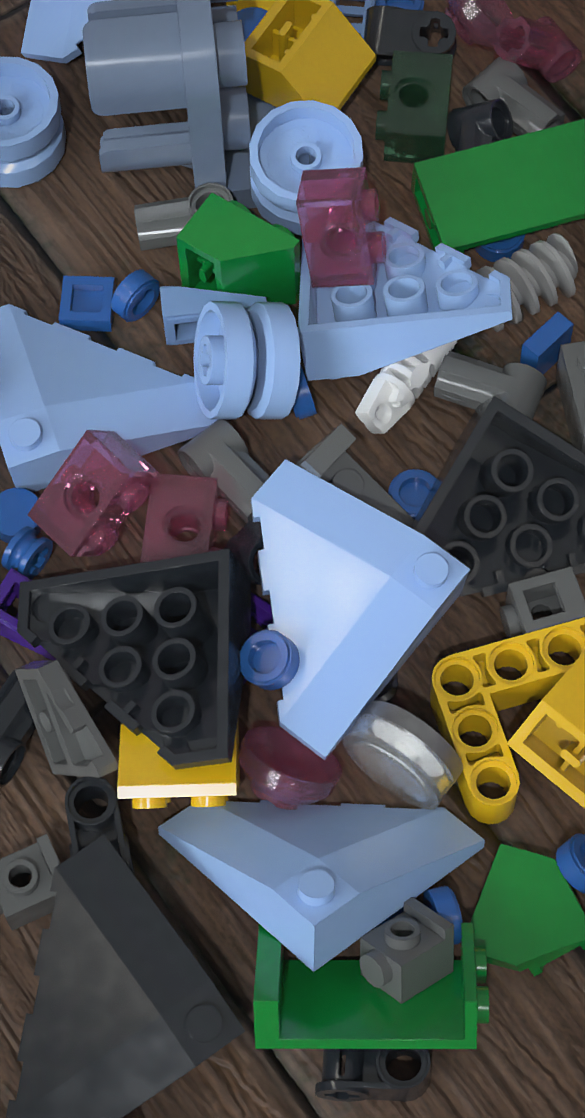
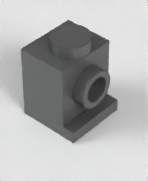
M571 566L508 584L506 605L501 606L499 609L505 634L508 638L585 617V599ZM534 614H544L547 617L533 620L532 616Z
M47 834L36 838L37 843L0 859V915L4 913L12 931L53 912L56 892H51L50 888L54 868L60 862ZM27 875H32L30 883L25 887L18 888L11 884Z
M413 897L404 902V912L360 937L361 975L372 986L380 988L401 1004L453 972L454 925Z

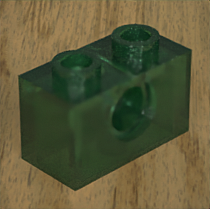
M394 50L392 70H382L380 100L388 101L387 111L378 110L376 119L375 140L384 141V161L416 163L444 155L453 55Z

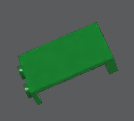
M585 119L414 163L411 191L433 251L436 252L435 247L443 243L464 254L466 249L584 219Z
M461 923V960H454L453 972L401 1004L380 988L372 986L361 975L360 960H330L315 972L301 960H284V945L259 924L253 997L255 1049H477V1024H489L488 986H477V984H486L487 981L486 947H475L473 923Z

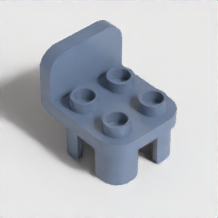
M111 0L95 2L89 5L87 9L88 22L84 25L82 33L88 90L93 113L100 116L187 108L188 121L114 128L104 131L100 140L101 148L99 150L102 173L185 166L193 169L195 188L206 183H218L225 186L231 192L234 201L240 202L247 208H257L251 196L249 143L256 125L271 110L277 107L246 93L245 85H248L244 34L242 20H238L236 5L211 7V3L238 0Z

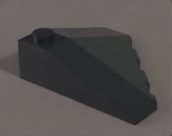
M495 396L479 405L449 454L411 526L412 529L425 535L470 569L459 597L480 592L481 597L507 592L508 584L571 566L575 575L585 573V453Z
M230 549L20 582L17 623L19 635L34 648L41 645L55 657L70 679L84 691L91 688L105 700L107 704L104 708L136 736L143 733L160 748L157 753L175 770L232 762L244 681L240 665V651L251 633V579Z
M105 834L54 868L50 891L56 892L50 928L42 929L34 975L40 976L33 1014L26 1013L17 1057V1061L23 1062L16 1100L9 1099L6 1118H122L245 1032L211 979Z

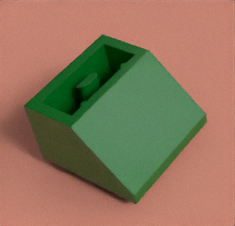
M211 193L176 236L182 287L266 297L267 302H283L286 305H293L298 302L301 275L300 240L286 227L279 224L271 225L253 215L240 202L234 200L227 201Z

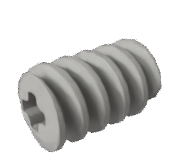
M553 233L548 236L547 241H536L530 245L529 250L520 249L512 254L511 259L503 257L495 261L493 267L484 266L476 272L488 279V274L494 270L510 277L513 320L510 321L516 324L522 321L520 305L523 304L532 315L540 312L538 296H541L544 302L551 307L558 303L557 287L567 298L575 295L574 279L578 273V265L568 241L562 235ZM504 323L491 328L499 332L504 329Z

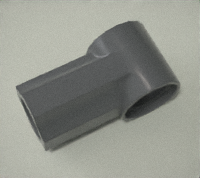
M500 56L463 87L462 97L466 106L498 98L504 100L512 115L513 132L518 136L564 124L565 113L530 88L523 71L514 61L507 57Z
M206 183L195 188L189 197L134 205L141 251L177 245L176 236L211 193L230 201L233 200L231 192L225 186L218 183Z
M449 351L439 368L434 386V396L474 410L495 396L533 420L547 386V380L541 372L526 364L508 363L501 368Z
M218 419L177 451L178 458L187 473L197 484L203 488L211 486L247 524L253 518L251 498L270 476L249 456L248 449L239 433L227 421Z

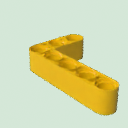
M585 617L455 653L441 659L435 665L430 688L431 708L441 736L453 747L463 763V770L457 779V783L468 812L477 821L485 824H498L506 820L514 810L520 785L519 774L507 745L497 711L543 699L574 664H557L549 655L554 652H564L572 656L575 661L585 651ZM502 667H512L520 671L522 677L517 680L503 679L497 674L496 670ZM456 681L463 683L470 691L464 695L455 696L447 693L443 689V685ZM475 731L485 736L488 742L479 747H472L462 742L460 736L466 732ZM493 782L503 787L507 794L499 799H489L480 794L477 788L484 783Z

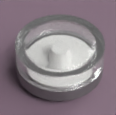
M370 702L343 738L346 752L366 775L403 801L423 809L431 810L437 808L463 770V763L459 755L438 732L415 715L388 702Z

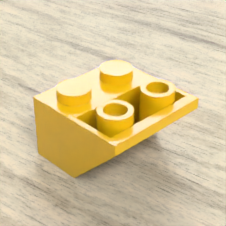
M276 0L244 42L248 85H245L246 93L275 107L282 106L291 101L315 100L335 106L340 110L376 62V54L334 2L330 0Z
M585 651L540 701L507 743L509 747L583 808H585Z
M238 722L232 762L175 770L157 753L160 748L143 733L136 736L126 726L121 724L117 792L118 799L132 798V808H165L167 803L171 802V797H191V807H218L226 805L228 796L237 795L240 788Z

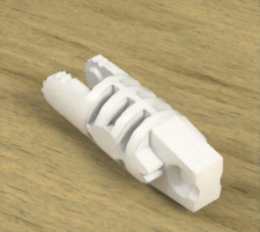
M457 340L381 368L380 373L373 379L355 411L360 421L365 424L371 433L385 434L410 410L415 399H418L423 392V388L427 387L432 377L438 372L445 355L451 349H454Z

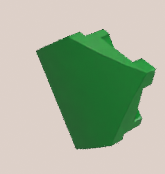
M500 844L470 922L473 923L474 945L475 947H486L487 963L519 972L528 968L535 977L543 972L544 965L579 946L585 950V913L571 885L560 872L555 859Z

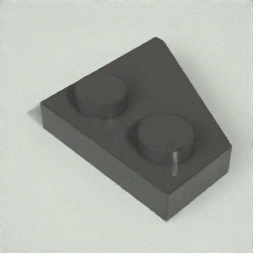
M57 660L32 661L15 669L53 774L100 778L118 769V763L73 688L69 675Z

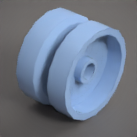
M0 57V187L19 188L40 181L56 168L65 153L66 131L61 116L59 93L52 76L39 64L20 57Z
M315 100L291 101L271 110L256 125L249 143L251 196L259 213L272 225H282L296 235L321 234L341 225L355 210L361 193V172L363 169L362 137L353 121L335 106Z
M209 301L203 306L198 318L193 357L194 382L203 415L210 420L237 419L247 410L248 414L255 419H283L288 416L297 395L301 362L299 334L296 320L290 307L283 302H255L246 312L244 306L236 301Z

